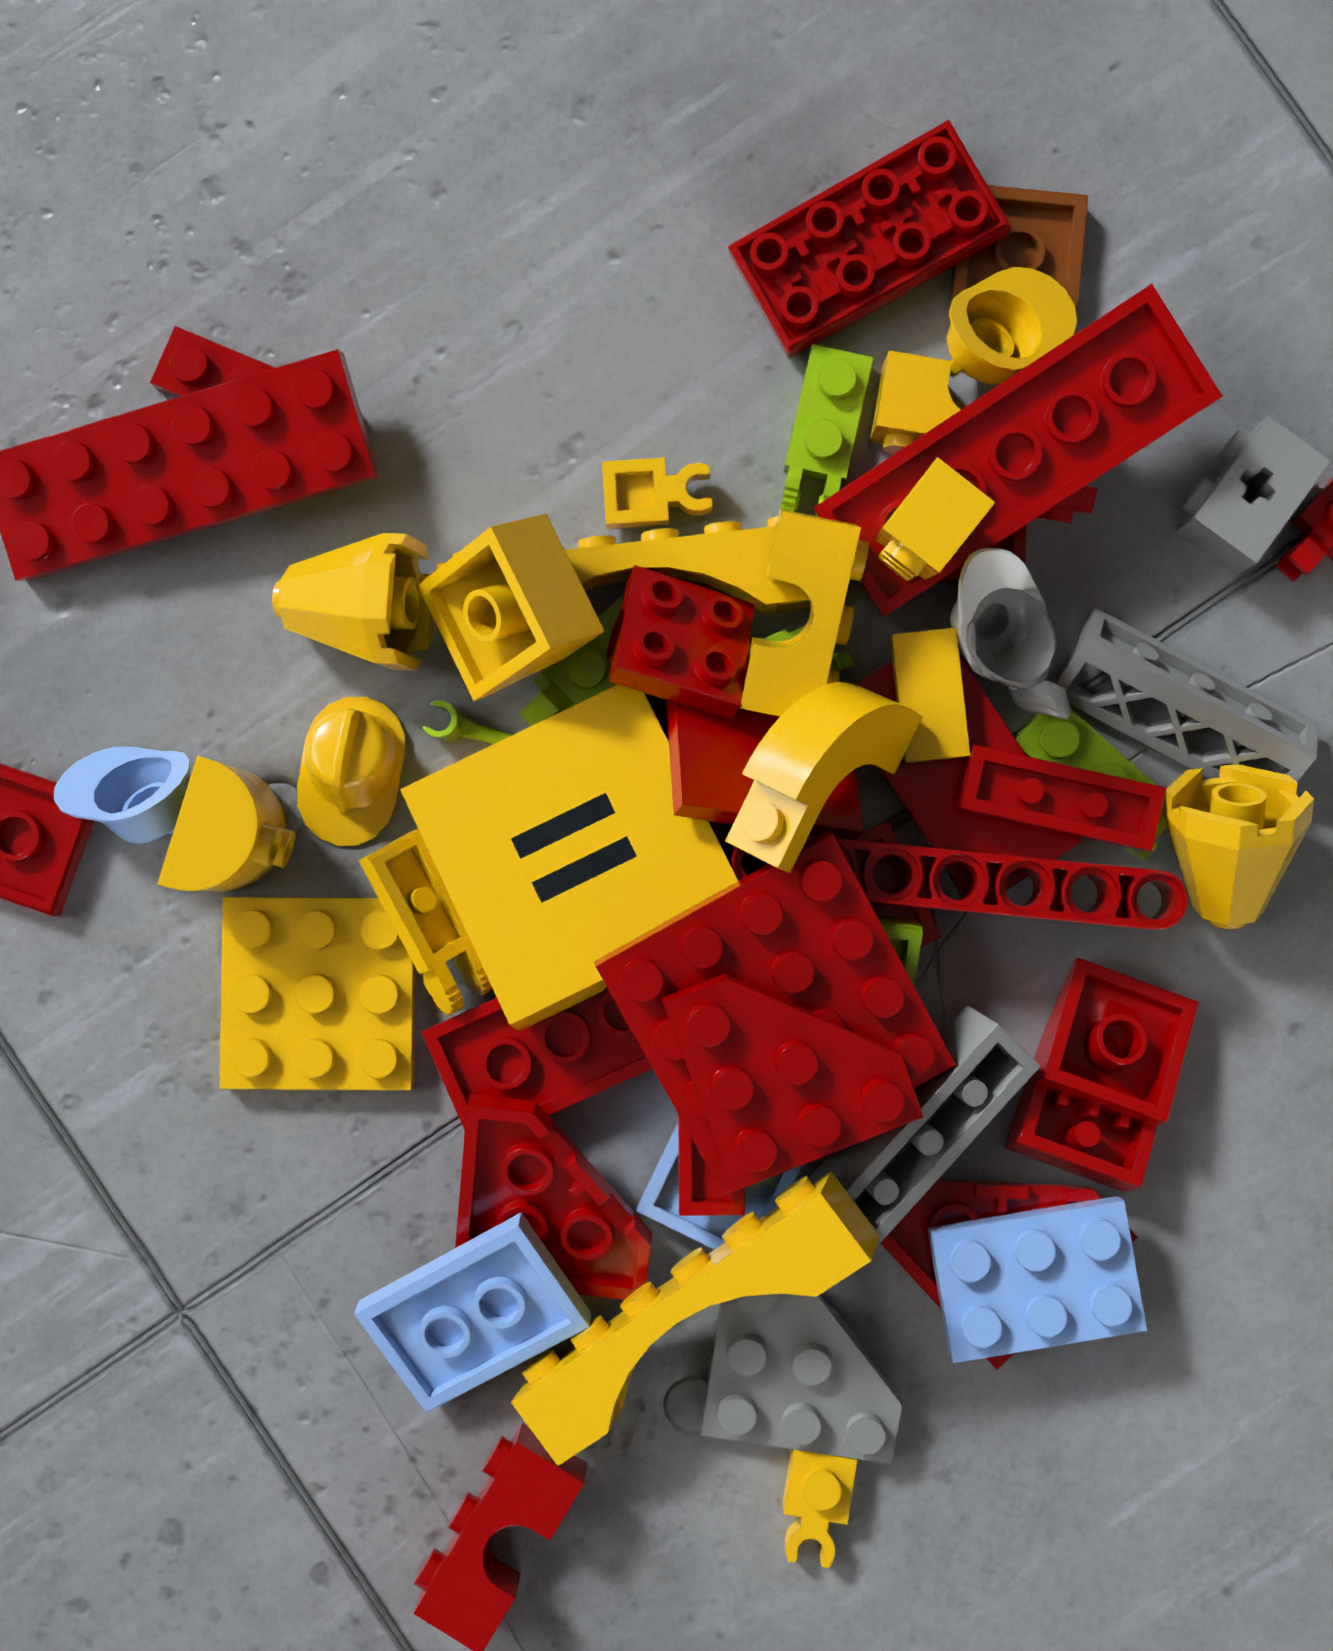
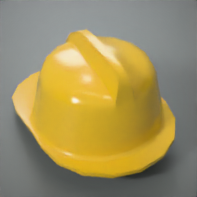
M1012 267L999 271L976 285L963 290L952 300L949 310L951 324L946 343L949 355L952 358L950 375L951 377H956L965 373L980 383L1000 384L1013 376L1015 371L1019 372L1072 337L1078 321L1075 304L1066 289L1051 276L1033 268Z
M345 697L328 704L313 719L303 748L297 784V807L305 825L321 840L336 846H357L375 838L390 822L397 802L405 757V733L398 717L385 704L368 697Z

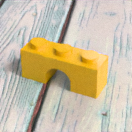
M889 350L880 372L869 442L884 444L883 450L894 455L960 411L961 409L953 402L949 392V376L952 361Z
M937 457L874 539L884 548L878 555V559L906 581L918 575L926 580L941 572L995 502Z
M779 509L766 575L767 578L789 582L800 587L809 598L810 615L802 631L788 640L771 641L752 637L746 664L741 709L781 716L791 705L812 690L829 683L839 682L840 671L832 670L830 666L835 644L846 646L852 627L854 607L844 605L849 580L861 581L867 560L869 542L859 540L861 527L846 522Z

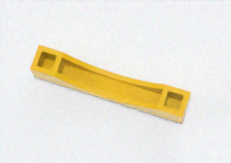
M778 516L768 519L767 527L742 530L741 522L725 521L706 525L704 527V534L679 537L678 529L662 528L643 532L641 534V541L616 544V537L600 535L580 539L578 541L579 548L565 549L585 592L599 586L627 581L634 565L689 583L704 585L734 598L753 603L754 610L762 615L810 609L809 598L800 587L789 582L767 578L766 569ZM444 563L437 564V569Z
M832 1171L814 1183H811L807 1176L795 1181L776 1197L775 1203L778 1206L760 1219L754 1212L745 1215L722 1235L725 1243L709 1254L702 1247L692 1251L670 1271L673 1275L672 1279L657 1289L652 1282L642 1285L621 1303L622 1313L608 1322L601 1315L590 1321L589 1328L572 1336L570 1341L573 1346L560 1355H557L553 1348L539 1355L522 1371L526 1381L511 1401V1404L557 1466L608 1434L625 1404L631 1375L637 1362L651 1344L678 1322L709 1306L744 1296L792 1294L817 1297L872 1261L880 1235Z

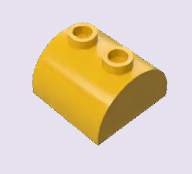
M197 755L157 884L183 891H235L259 881L274 865L284 868L292 854L296 834L295 831L286 829L282 805L271 787L261 778L248 771Z

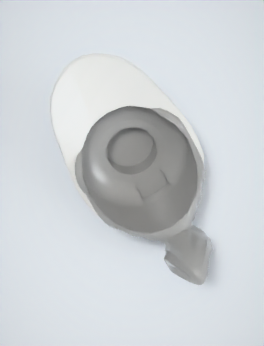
M983 548L973 552L967 558L961 570L958 584V600L953 606L950 615L951 628H956L960 652L974 672L991 681H998L1006 685L1010 689L1013 701L1024 711L1067 719L1070 716V705L1065 689L1047 680L1056 652L1055 630L1048 617L1045 600L1042 598L1028 568L1018 556L1007 550Z

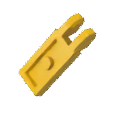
M419 829L408 832L358 860L418 973H423L424 985L441 1012L451 1016L464 1007L463 996L445 963L455 957V965L460 975L463 976L464 982H466L472 992H475L477 996H482L493 989Z

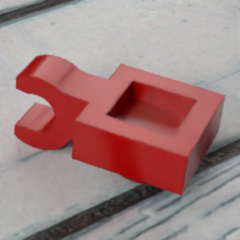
M1333 477L1290 521L1303 533V536L1276 562L1275 566L1292 582L1296 581L1302 573L1308 574L1325 555L1333 561Z

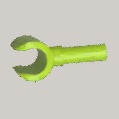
M436 700L429 705L442 711L450 712L451 722L449 726L442 731H436L423 726L427 734L443 742H452L460 737L493 745L513 735L466 719L464 713L459 708L444 700Z

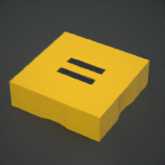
M618 684L400 789L508 1023L519 1031L602 992L607 986L596 969L594 961L738 881L709 821L674 816L669 742L644 692Z

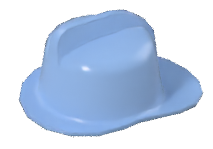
M112 747L100 750L77 761L62 774L54 789V801L61 812L76 818L102 822L126 842L133 844L148 843L165 834H173L188 786L186 778L190 773L191 761L184 752L159 751L139 747Z

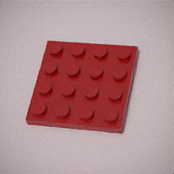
M829 831L804 844L790 873L768 864L594 961L596 969L723 1195L733 1191V1188L729 1182L661 998L726 974L781 1001H788L829 1019L847 1030L895 1048L903 1057L913 1088L956 1065L834 834Z

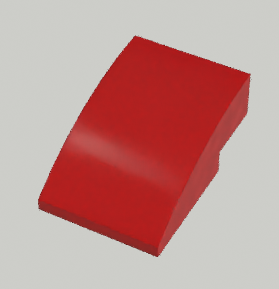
M1079 957L1076 958L1063 983L1034 1056V1060L1040 1067L1024 1084L1004 1148L1121 1192L1141 1188L1157 1126L1167 1123L1199 1002Z

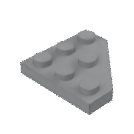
M792 1294L744 1296L720 1303L701 1418L700 1436L892 1464L902 1411L900 1392L885 1373L882 1375L864 1352L860 1340L833 1305L829 1306L821 1295L811 1297Z

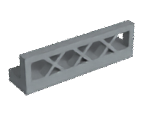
M1096 607L1082 626L1076 649L1053 682L1065 689L1070 705L1191 769L1204 768L1203 775L1208 778H1219L1220 766L1230 763L1232 765H1243L1242 761L1267 757L1285 767L1281 774L1290 775L1298 782L1317 758L1319 725ZM1085 662L1110 674L1114 689L1091 693L1072 683ZM1153 697L1167 705L1171 719L1147 723L1134 716L1130 701ZM1210 727L1224 735L1227 748L1202 752L1190 745L1186 731Z

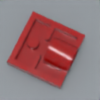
M634 565L626 581L622 607L615 620L607 647L606 661L612 662L608 681L732 720L741 707L754 604Z

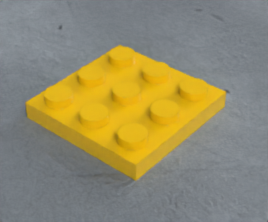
M223 897L219 1089H414L416 967L379 898Z

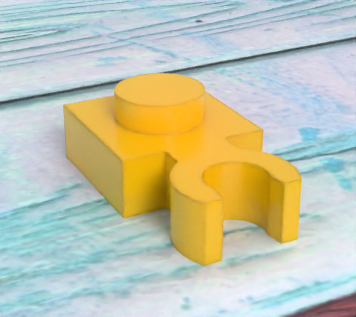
M665 457L602 461L606 529L669 525L668 507H679L683 512L693 516L706 515L712 511V498L695 499L686 490L692 481L710 479V466L707 464L692 463L683 467L677 475H666Z
M791 1449L782 1508L784 1515L797 1516L799 1520L790 1525L785 1535L784 1543L788 1562L796 1563L799 1545L804 1540L814 1539L821 1544L819 1549L821 1567L829 1568L835 1557V1545L828 1525L829 1522L848 1524L857 1459Z

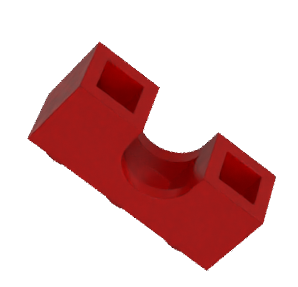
M524 1423L521 1424L512 1441L501 1436L481 1470L490 1476L478 1497L470 1492L465 1494L447 1527L454 1531L455 1535L444 1553L436 1548L432 1549L413 1584L422 1590L413 1614L472 1651H484L516 1598L521 1575L520 1572L502 1562L495 1555L490 1544V1538L502 1528L524 1526L550 1541L585 1483L587 1462L574 1455L557 1466L531 1429Z

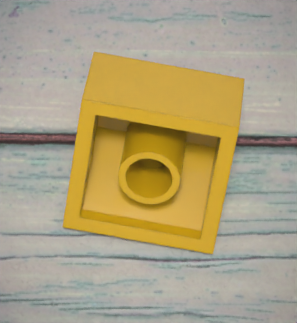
M547 513L490 526L417 585L473 701L483 699L565 659L605 632Z

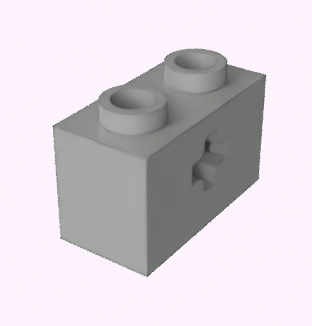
M1271 416L1265 418L1250 431L1241 426L1217 456L1225 465L1214 480L1211 481L1206 476L1203 477L1181 505V508L1189 514L1176 532L1235 575L1258 563L1332 461ZM1244 483L1253 488L1248 497L1251 503L1242 498L1247 488Z

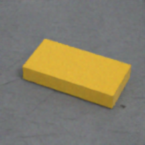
M956 628L892 634L889 640L896 702L913 709L923 716L903 756V764L969 757L970 747Z

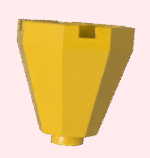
M381 533L289 565L273 589L272 604L274 612L278 618H281L286 630L391 670L417 671L422 660L412 655L415 650H427L433 636L434 619L417 586L431 575L421 573L418 560H429L427 547L424 543L408 534Z
M1233 764L1220 766L1219 778L1203 779L1204 768L1186 770L1166 789L1163 814L1192 907L1202 919L1208 920L1210 924L1218 928L1237 929L1247 923H1254L1267 907L1312 822L1314 798L1307 791L1298 797V783L1290 775Z

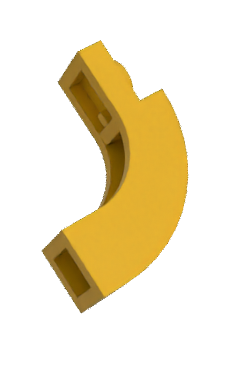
M848 682L829 683L807 693L779 717L750 757L742 774L754 779V782L725 841L790 873L824 803L839 782L854 769L866 764H871L895 775L923 716L911 708Z

